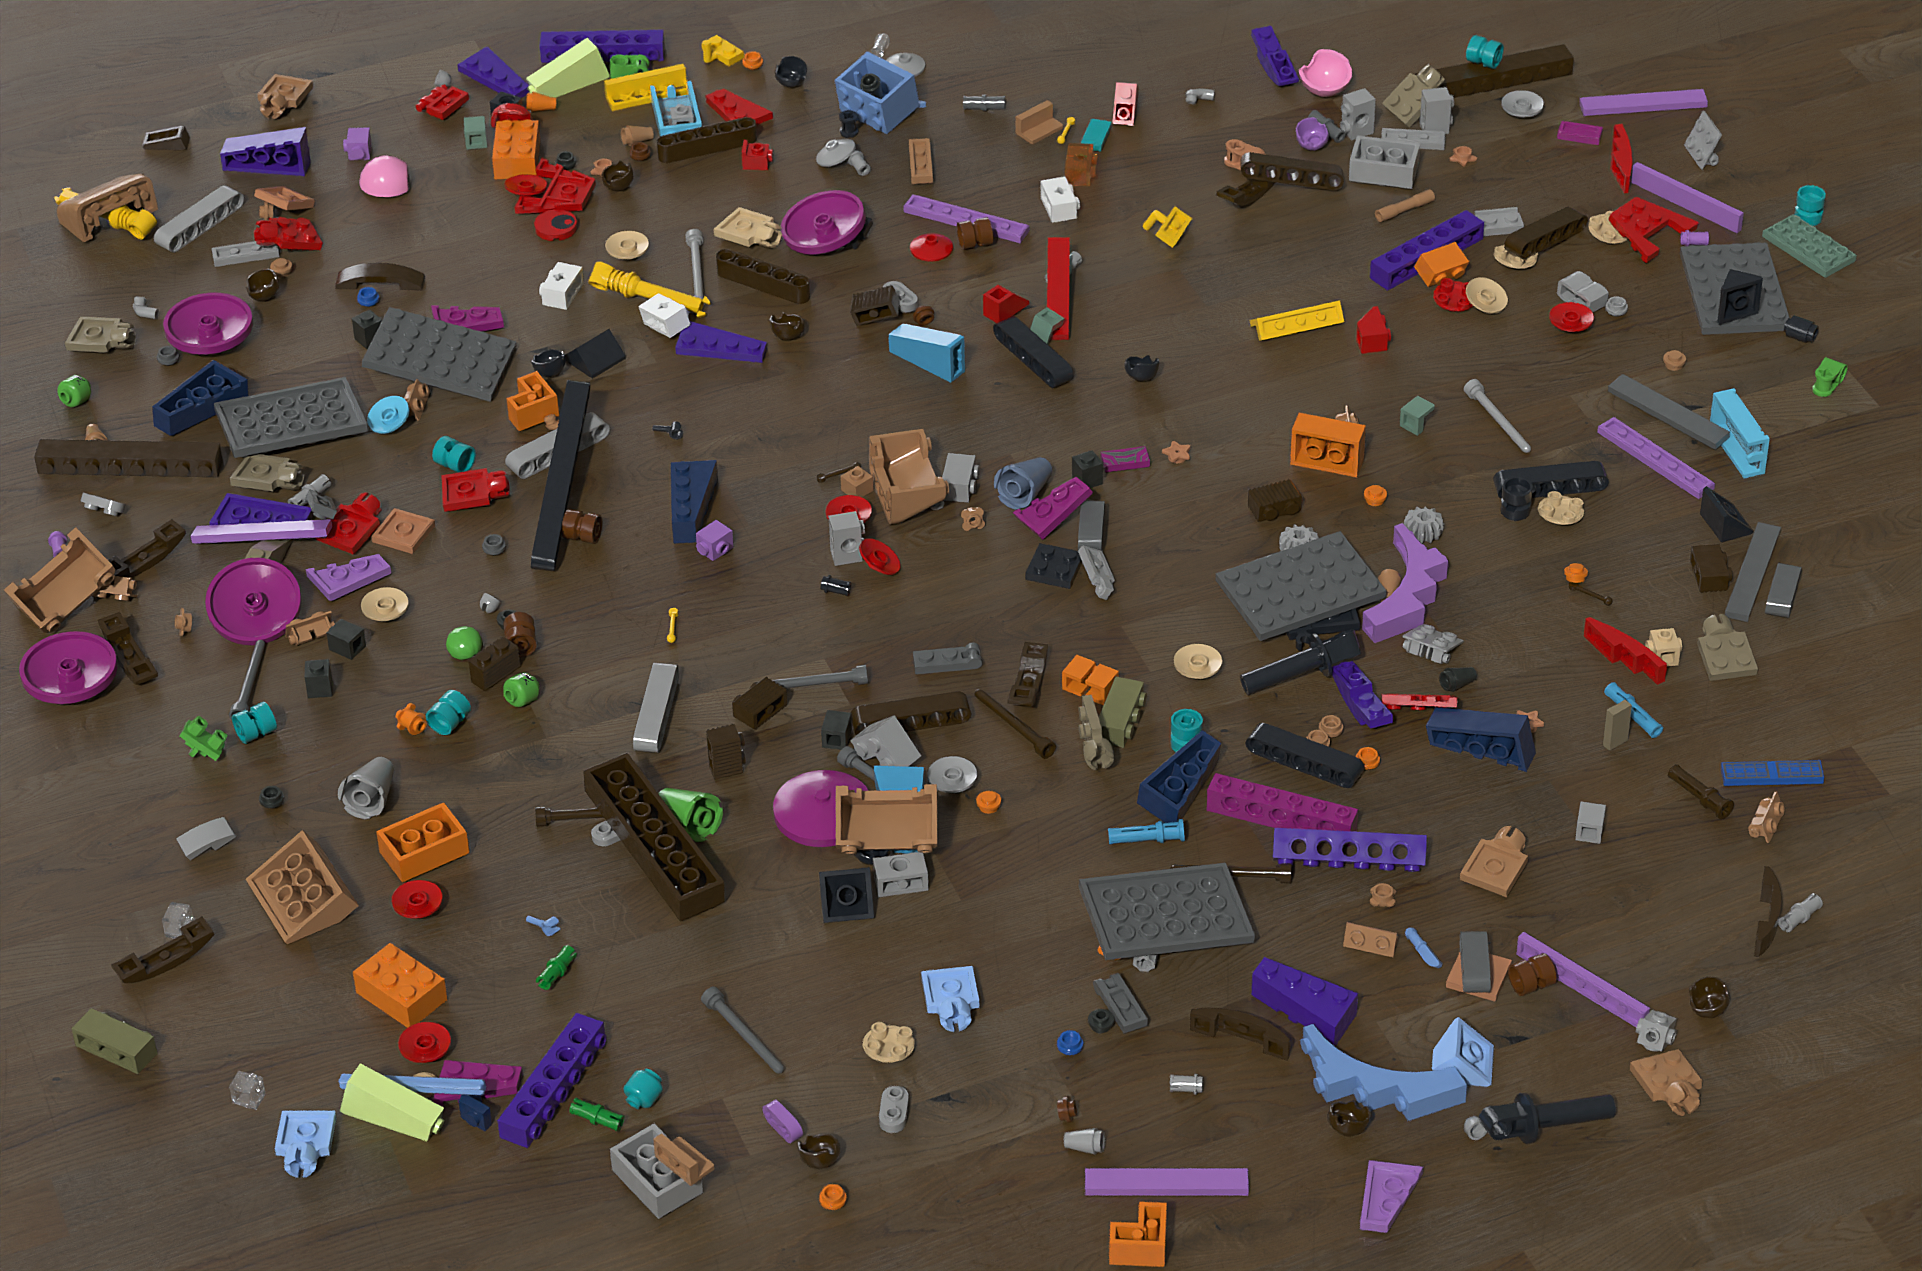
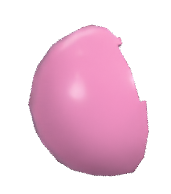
M1318 50L1307 67L1304 65L1299 70L1303 86L1311 93L1320 97L1337 95L1351 81L1352 69L1348 62L1349 60L1341 53L1333 50Z
M386 155L376 157L368 162L362 170L359 182L360 187L367 194L376 197H392L407 193L408 165L397 157Z

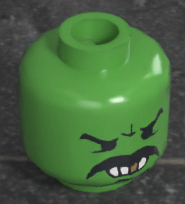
M73 375L58 385V396L66 406L76 407L90 398L91 385L84 377Z
M526 672L519 673L505 681L503 686L504 697L511 705L523 707L537 699L539 683L534 676Z

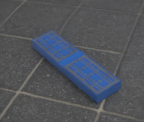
M1820 760L1721 762L1724 786L1823 784L1824 782Z

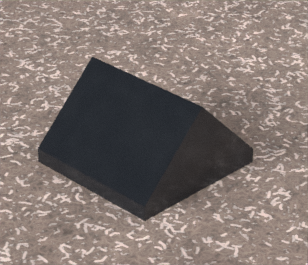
M1733 269L1729 270L1721 287L1718 324L1759 313L1763 283L1761 276Z
M608 329L565 354L566 362L593 379L625 360L626 355L611 330Z
M1707 486L1703 488L1700 515L1720 542L1748 536L1754 532L1732 502Z
M870 867L819 872L823 923L874 918Z

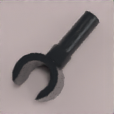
M677 421L673 422L671 426L653 425L652 427L653 431L668 432L672 439L678 440L682 438L681 424Z

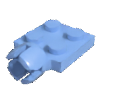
M973 966L921 971L927 1012L937 1013L940 1017L941 1025L948 1031L954 1032L953 1024L958 1023L959 1031L967 1028L971 1022L970 1010L979 1008V997Z
M282 1111L275 1152L276 1156H285L284 1168L288 1174L298 1178L300 1169H304L303 1178L308 1177L315 1170L317 1159L320 1156L330 1155L336 1123L335 1111Z

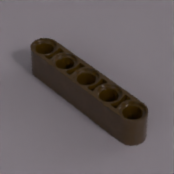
M744 117L660 136L657 139L658 160L662 163H671L743 147L744 140H748V144H754L757 140L756 122L753 118Z
M1253 152L1245 153L1240 159L1241 173L1249 179L1326 190H1338L1344 184L1343 170L1336 164ZM1248 163L1254 164V166L1251 168H1248L1245 165ZM1269 166L1275 167V169L1272 171H1269L1266 168ZM1290 169L1296 170V172L1292 174L1288 173L1287 171ZM1311 172L1318 173L1316 176L1313 177L1308 175ZM1332 175L1339 176L1337 179L1333 180L1329 178Z
M1569 206L1509 234L1505 240L1504 248L1518 257L1526 259L1583 231L1587 225L1588 217Z
M722 249L716 253L717 274L720 277L796 304H804L810 300V286L807 276L730 249Z
M960 691L861 705L855 707L850 712L855 735L859 734L869 725L894 715L905 732L961 724L971 718V710L966 694Z

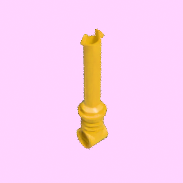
M64 188L60 197L55 196L54 198L57 205H59L64 200L78 195V193L73 192L71 188ZM122 205L98 216L109 220L113 228L128 230L133 236L141 240L157 225L156 218L149 211L142 209L137 212L129 209L127 205Z
M603 262L595 263L588 283L597 289L616 291L623 294L625 298L639 295L651 299L659 293L684 305L688 311L697 313L698 318L707 315L706 312H702L704 303L711 305L706 296H704V299L648 283L642 281L636 272L626 273L616 270L614 267Z

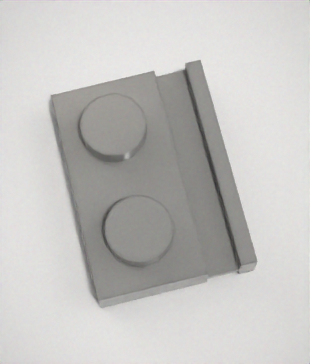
M1517 207L1475 211V216L1484 221L1483 236L1511 234L1524 227Z

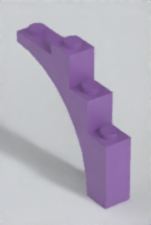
M1403 523L1394 526L1393 544L1402 555L1406 565V575L1400 586L1391 596L1380 604L1363 611L1362 630L1374 643L1424 624L1425 605L1435 602L1436 582L1447 579L1449 563L1446 556L1442 555L1436 548L1427 550L1426 546L1421 544L1415 538L1413 532L1409 531Z

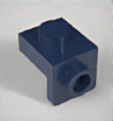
M462 1095L458 1101L461 1118L469 1125L487 1131L492 1126L490 1107L482 1103L481 1095Z

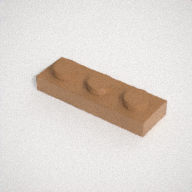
M909 139L912 184L933 183L930 139Z

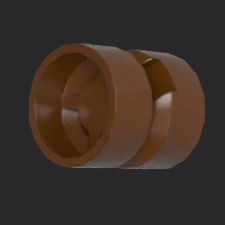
M988 217L976 219L974 223L970 220L957 222V236L962 250L974 248L976 243L979 246L993 244V231Z
M568 509L562 522L561 531L563 538L578 540L580 538L583 542L596 544L602 532V516L595 513L584 515L583 511Z
M515 612L508 615L503 622L505 638L518 646V657L530 655L536 649L534 619L531 615L524 612Z
M1545 953L1528 958V962L1521 960L1510 964L1508 967L1510 983L1519 996L1532 993L1537 988L1543 989L1554 985L1557 980L1555 967L1549 956Z

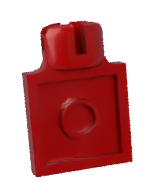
M278 217L256 222V225H259L260 228L254 230V240L260 246H273L277 244L280 249L321 250L323 242L309 219Z
M487 468L442 475L444 512L490 505L491 499L509 496L510 486L505 476L507 475L506 471L499 470L488 473Z
M364 492L352 504H340L336 509L337 512L334 519H331L332 528L327 537H317L316 540L354 555L380 525L379 518H377L382 511L380 501L372 494L363 501L368 496V492Z

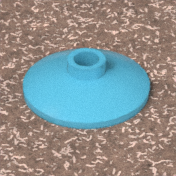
M389 396L381 399L369 411L367 417L368 426L372 431L379 434L396 430L406 421L409 415V405L400 396Z

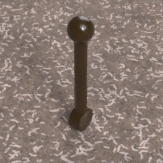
M855 462L853 466L828 474L820 473L816 476L817 481L823 483L827 478L846 473L857 466L860 468L862 466L859 462Z
M1569 582V589L1572 591H1581L1603 601L1607 606L1613 602L1609 596H1601L1579 586L1578 583Z

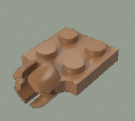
M274 74L258 93V101L262 105L260 107L261 113L267 118L272 116V119H276L283 114L286 108H297L312 90L313 81Z
M1504 826L1499 829L1494 839H1481L1461 871L1460 880L1507 897L1528 862V855L1521 853L1525 847L1524 834L1516 828L1511 837L1507 835L1512 827Z
M1679 1049L1630 1062V1071L1652 1101H1665L1675 1114L1681 1116L1685 1115L1681 1109L1682 1106L1689 1114L1698 1108L1700 1104L1698 1097L1700 1094L1697 1090L1702 1088V1080Z

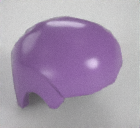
M1314 117L1303 119L1295 129L1298 143L1310 151L1322 148L1329 138L1326 125L1319 123Z

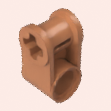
M1232 139L1226 143L1227 156L1224 158V163L1229 167L1241 170L1240 159L1245 153L1265 154V152L1258 147ZM1248 163L1245 166L1251 168L1254 164Z

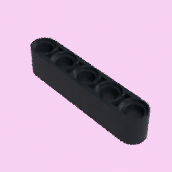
M1012 316L993 325V332L998 341L1049 387L1055 388L1073 379L1074 374L1069 363L1017 317Z
M1599 461L1507 469L1497 472L1493 477V482L1500 499H1502L1503 482L1511 477H1523L1529 480L1533 486L1532 498L1547 497L1551 491H1557L1561 495L1597 492L1605 489L1609 484L1604 466Z
M1259 723L1245 742L1247 749L1255 755L1343 788H1351L1364 771L1363 762L1355 756L1267 723Z

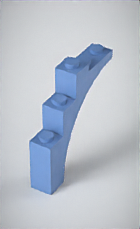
M1313 1024L1303 1027V1039L1300 1041L1303 1052L1309 1054L1312 1059V1065L1316 1071V1078L1313 1080L1314 1087L1318 1094H1322L1326 1102L1354 1094L1356 1100L1362 1103L1364 1107L1367 1106L1370 1111L1395 1103L1397 1110L1402 1112L1409 1121L1465 1103L1467 1084L1455 1066L1426 1072H1402L1374 1067L1355 1060L1335 1048L1321 1035Z

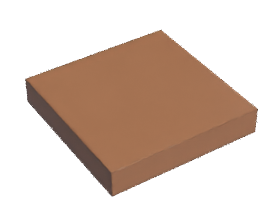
M284 186L258 188L254 194V197L284 210L313 208L315 203L314 199Z
M394 508L372 535V542L413 554L435 527V520Z
M1459 953L1446 981V988L1463 992ZM1489 954L1490 993L1467 994L1496 1002L1508 975V967L1512 964V960Z

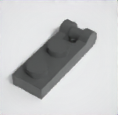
M309 489L305 502L309 503L311 511L314 512L313 515L323 520H326L327 517L334 519L337 510L332 498L325 495L322 497L316 491Z
M972 642L967 644L966 647L913 651L915 674L978 669L982 665L979 645Z
M1119 973L1110 975V978L1106 980L1100 978L1093 981L1096 994L1101 996L1123 1034L1147 1026L1146 1015Z

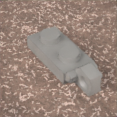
M1082 545L1078 553L1089 579L1096 586L1095 592L1098 597L1107 600L1111 592L1114 591L1113 582L1115 579L1101 550Z

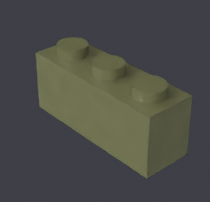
M1115 677L1099 715L1102 738L1107 739L1111 746L1124 748L1127 739L1132 738L1134 722L1138 723L1140 707H1144L1146 704L1147 693L1144 692V682Z
M91 1008L72 1027L77 1047L136 1074H139L157 1055L154 1036L147 1031H141L132 1027L127 1022L114 1019L105 1012H99Z

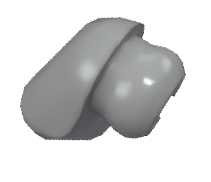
M1202 88L1188 90L1185 95L1187 96L1186 102L1195 104L1197 99L1214 100L1215 90Z
M136 296L134 298L132 307L138 316L158 319L159 309L147 307L145 297Z

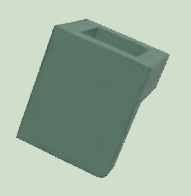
M484 116L464 118L466 149L487 148Z
M1046 307L1035 315L1030 330L1048 345L1052 332L1062 326L1065 318Z
M1416 396L1401 408L1400 427L1418 436L1423 432L1424 417L1434 410L1435 405Z

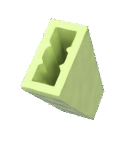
M586 38L526 79L530 85L528 87L530 93L537 92L550 97H559L605 80L610 75L597 47Z
M361 1063L347 1081L340 1112L424 1141H428L433 1133L438 1134L444 1123V1120L441 1119L443 1107Z

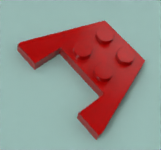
M541 158L535 169L536 176L553 178L543 198L521 195L515 205V213H543L554 209L582 211L596 186L595 178L575 170L571 173L564 170L562 165L556 164L554 166L549 164V160Z
M1639 197L1633 198L1610 213L1608 219L1623 238L1627 237L1630 240L1634 251L1638 250L1642 254L1641 259L1645 263L1656 257L1660 248L1647 240L1648 237L1667 225L1681 234L1685 230H1689V232L1695 231L1699 224L1693 219Z

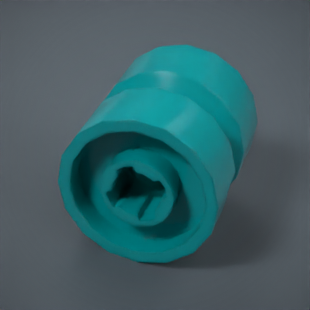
M1474 35L1467 47L1466 60L1476 64L1483 62L1484 66L1495 69L1501 62L1504 45L1494 40L1488 42L1487 38Z
M1813 185L1801 187L1797 192V206L1795 207L1794 215L1799 216L1812 226L1821 223L1826 197L1825 191Z
M449 436L441 437L435 444L432 453L435 463L447 468L449 467V469L458 473L469 471L476 457L474 447L462 442L459 443L458 440Z
M448 690L439 699V702L435 703L425 715L426 721L437 733L448 735L470 713L471 705L460 692Z
M264 701L250 707V712L243 710L232 715L234 729L244 744L257 739L259 733L266 735L277 730L275 717L268 704Z
M1181 709L1172 715L1171 748L1173 751L1177 752L1202 731L1203 718L1200 713L1192 709Z

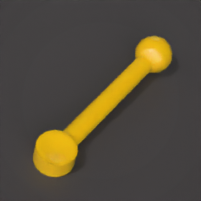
M1067 118V125L1062 135L1057 138L1059 144L1065 142V136L1071 125L1075 124V118Z
M671 608L669 609V616L671 617L670 632L667 636V641L674 643L676 640L674 635L675 617L678 616V609Z

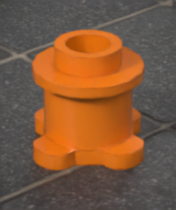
M409 703L407 707L398 710L395 717L398 720L397 728L399 730L407 728L410 734L417 735L423 732L427 726L425 714L416 712V706Z

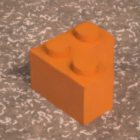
M537 371L517 378L519 394L507 398L509 420L518 431L545 422L544 418L547 415L554 414L556 417H559L557 395Z
M1139 1202L1138 1223L1111 1222L1109 1265L1164 1267L1167 1203Z

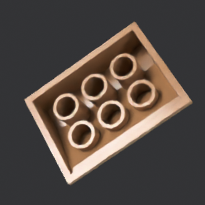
M303 830L246 878L247 883L287 944L341 922L359 906L319 843Z

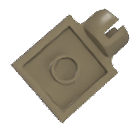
M1429 64L1424 66L1417 75L1410 73L1382 102L1389 111L1409 128L1420 117L1422 90L1439 88L1444 82V78H1440V73L1435 68H1431L1432 66Z
M80 317L66 340L65 346L68 351L99 353L108 352L112 347L130 349L133 348L136 342V332L129 330L134 328L133 324L122 323L121 318Z
M252 454L245 457L230 477L231 486L263 491H274L277 487L298 490L303 484L304 474L302 471L297 470L303 469V466L299 463H292L290 458Z
M1715 614L1704 620L1702 629L1705 636L1698 637L1697 645L1709 680L1714 681L1757 675L1758 667L1745 631L1736 632L1730 619L1724 614H1719L1721 623H1718Z
M1092 695L1082 696V706L1078 707L1079 719L1082 721V724L1078 725L1080 739L1085 740L1083 741L1084 758L1086 764L1091 769L1096 770L1097 764H1101L1102 768L1106 769L1114 761L1111 743L1107 739L1102 738V728Z

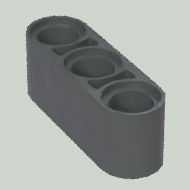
M1085 500L1081 504L1078 550L1084 545L1102 551L1105 501Z
M1778 562L1768 595L1765 614L1785 618L1790 617L1800 582L1802 567Z
M1460 931L1463 993H1490L1491 976L1487 931Z

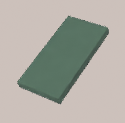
M1793 214L1763 230L1762 237L1824 278L1856 261V254L1797 215Z

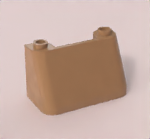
M144 174L120 176L64 200L58 206L57 215L60 224L82 242H86L93 238L91 234L93 227L100 225L99 215L132 201L137 209L143 207L144 210L150 213L157 211L158 206L151 179Z
M923 429L869 436L870 475L873 476V484L889 525L899 524L944 500L946 494H949L947 480L944 481L941 476L936 477L928 458V451L932 450L931 440L929 437L926 438Z
M76 527L67 534L70 538L68 545H61L62 551L28 581L23 578L21 580L22 585L20 586L12 582L4 589L15 606L44 633L56 631L65 618L103 585L110 584L115 578V568Z
M924 784V789H920V792H918L917 787H912V790L862 791V788H857V793H855L854 790H849V786H836V848L841 849L843 854H855L857 850L917 849L919 853L933 852V848L938 846L937 784Z

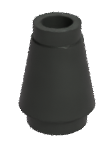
M872 73L864 75L860 83L861 89L881 100L883 94L880 78Z
M1473 667L1446 668L1439 675L1441 687L1451 692L1475 681L1477 678Z

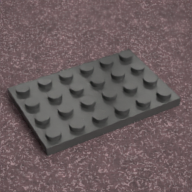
M1767 243L1712 244L1680 247V256L1702 335L1784 331V325L1789 315ZM1733 269L1761 276L1763 283L1759 313L1718 324L1721 287L1729 270Z
M389 307L362 360V367L413 381L418 379L420 383L491 402L516 348V341Z
M346 377L214 403L215 413L234 458L247 457L257 453H268L272 450L292 448L302 444H313L317 441L336 439L346 435H357L368 431L367 422Z
M1341 531L1218 572L1215 577L1218 585L1260 641L1386 598V589Z
M1226 863L1079 879L1078 887L1105 960L1254 942V932Z

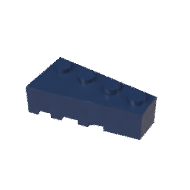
M213 360L152 406L154 427L172 436L216 415L214 403L248 396V380Z
M1435 707L1426 725L1430 745L1461 753L1463 750L1478 759H1483V757L1495 759L1497 764L1507 766L1508 763L1518 766V770L1527 772L1536 754L1528 715Z

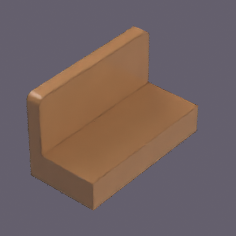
M1048 100L1016 116V134L1030 144H1034L1063 129V124L1053 118V104Z
M661 1133L653 1139L655 1157L690 1186L714 1170V1164L683 1138L677 1137L671 1141Z

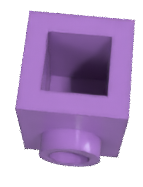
M348 128L347 139H344L343 145L344 152H348L349 160H370L372 144L369 128Z
M715 520L696 533L697 551L712 561L716 560L733 548L732 530Z

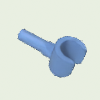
M531 916L526 918L527 922L541 927L547 936H551L560 930L556 926L559 921L554 916L546 921Z

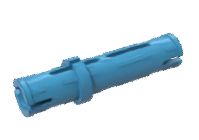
M1615 682L1610 683L1605 688V695L1616 704L1626 700L1632 705L1631 718L1652 738H1656L1663 731L1662 725L1641 708L1631 694H1626Z

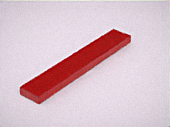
M1048 237L1047 307L1065 318L1062 326L1052 332L1050 340H1069L1070 237Z

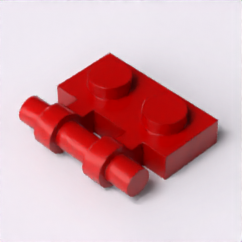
M443 84L440 87H435L430 95L422 97L415 107L419 112L425 109L427 114L444 120L469 100V94L453 86L448 89Z

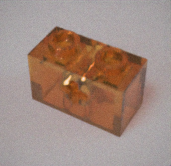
M1068 143L1065 163V177L1068 184H1072V186H1090L1091 178H1095L1097 153H1094V144Z

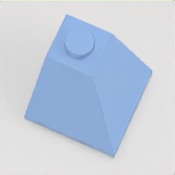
M1458 1017L1454 1019L1433 1049L1432 1070L1436 1071L1455 1066L1467 1085L1488 1087L1492 1082L1494 1045Z

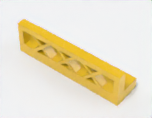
M684 64L604 80L605 98L611 110L615 111L651 103L650 86H654L656 92H663L656 93L657 99L668 98L667 87L669 85H673L675 88L684 87L676 89V96L688 95L686 68ZM615 100H624L621 102L614 103Z
M1335 301L1249 321L1251 327L1256 326L1260 341L1343 323L1344 318L1340 301Z

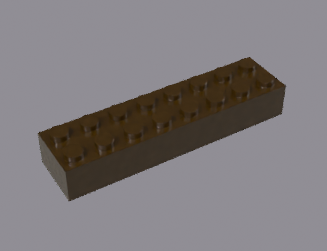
M628 753L583 771L584 791L679 921L725 902L724 881Z

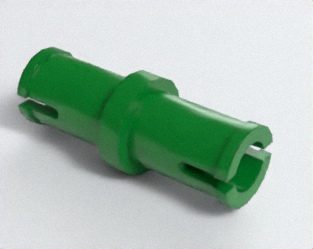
M568 945L564 946L555 958H551L547 962L546 969L536 978V983H539L538 986L544 990L550 989L556 979L566 973L567 966L577 957V953H573L575 951L574 948Z
M579 1098L573 1100L576 1104L571 1103L570 1114L590 1120V1123L595 1126L600 1124L619 1132L621 1130L619 1125L623 1126L624 1115L606 1110L601 1104L593 1105Z

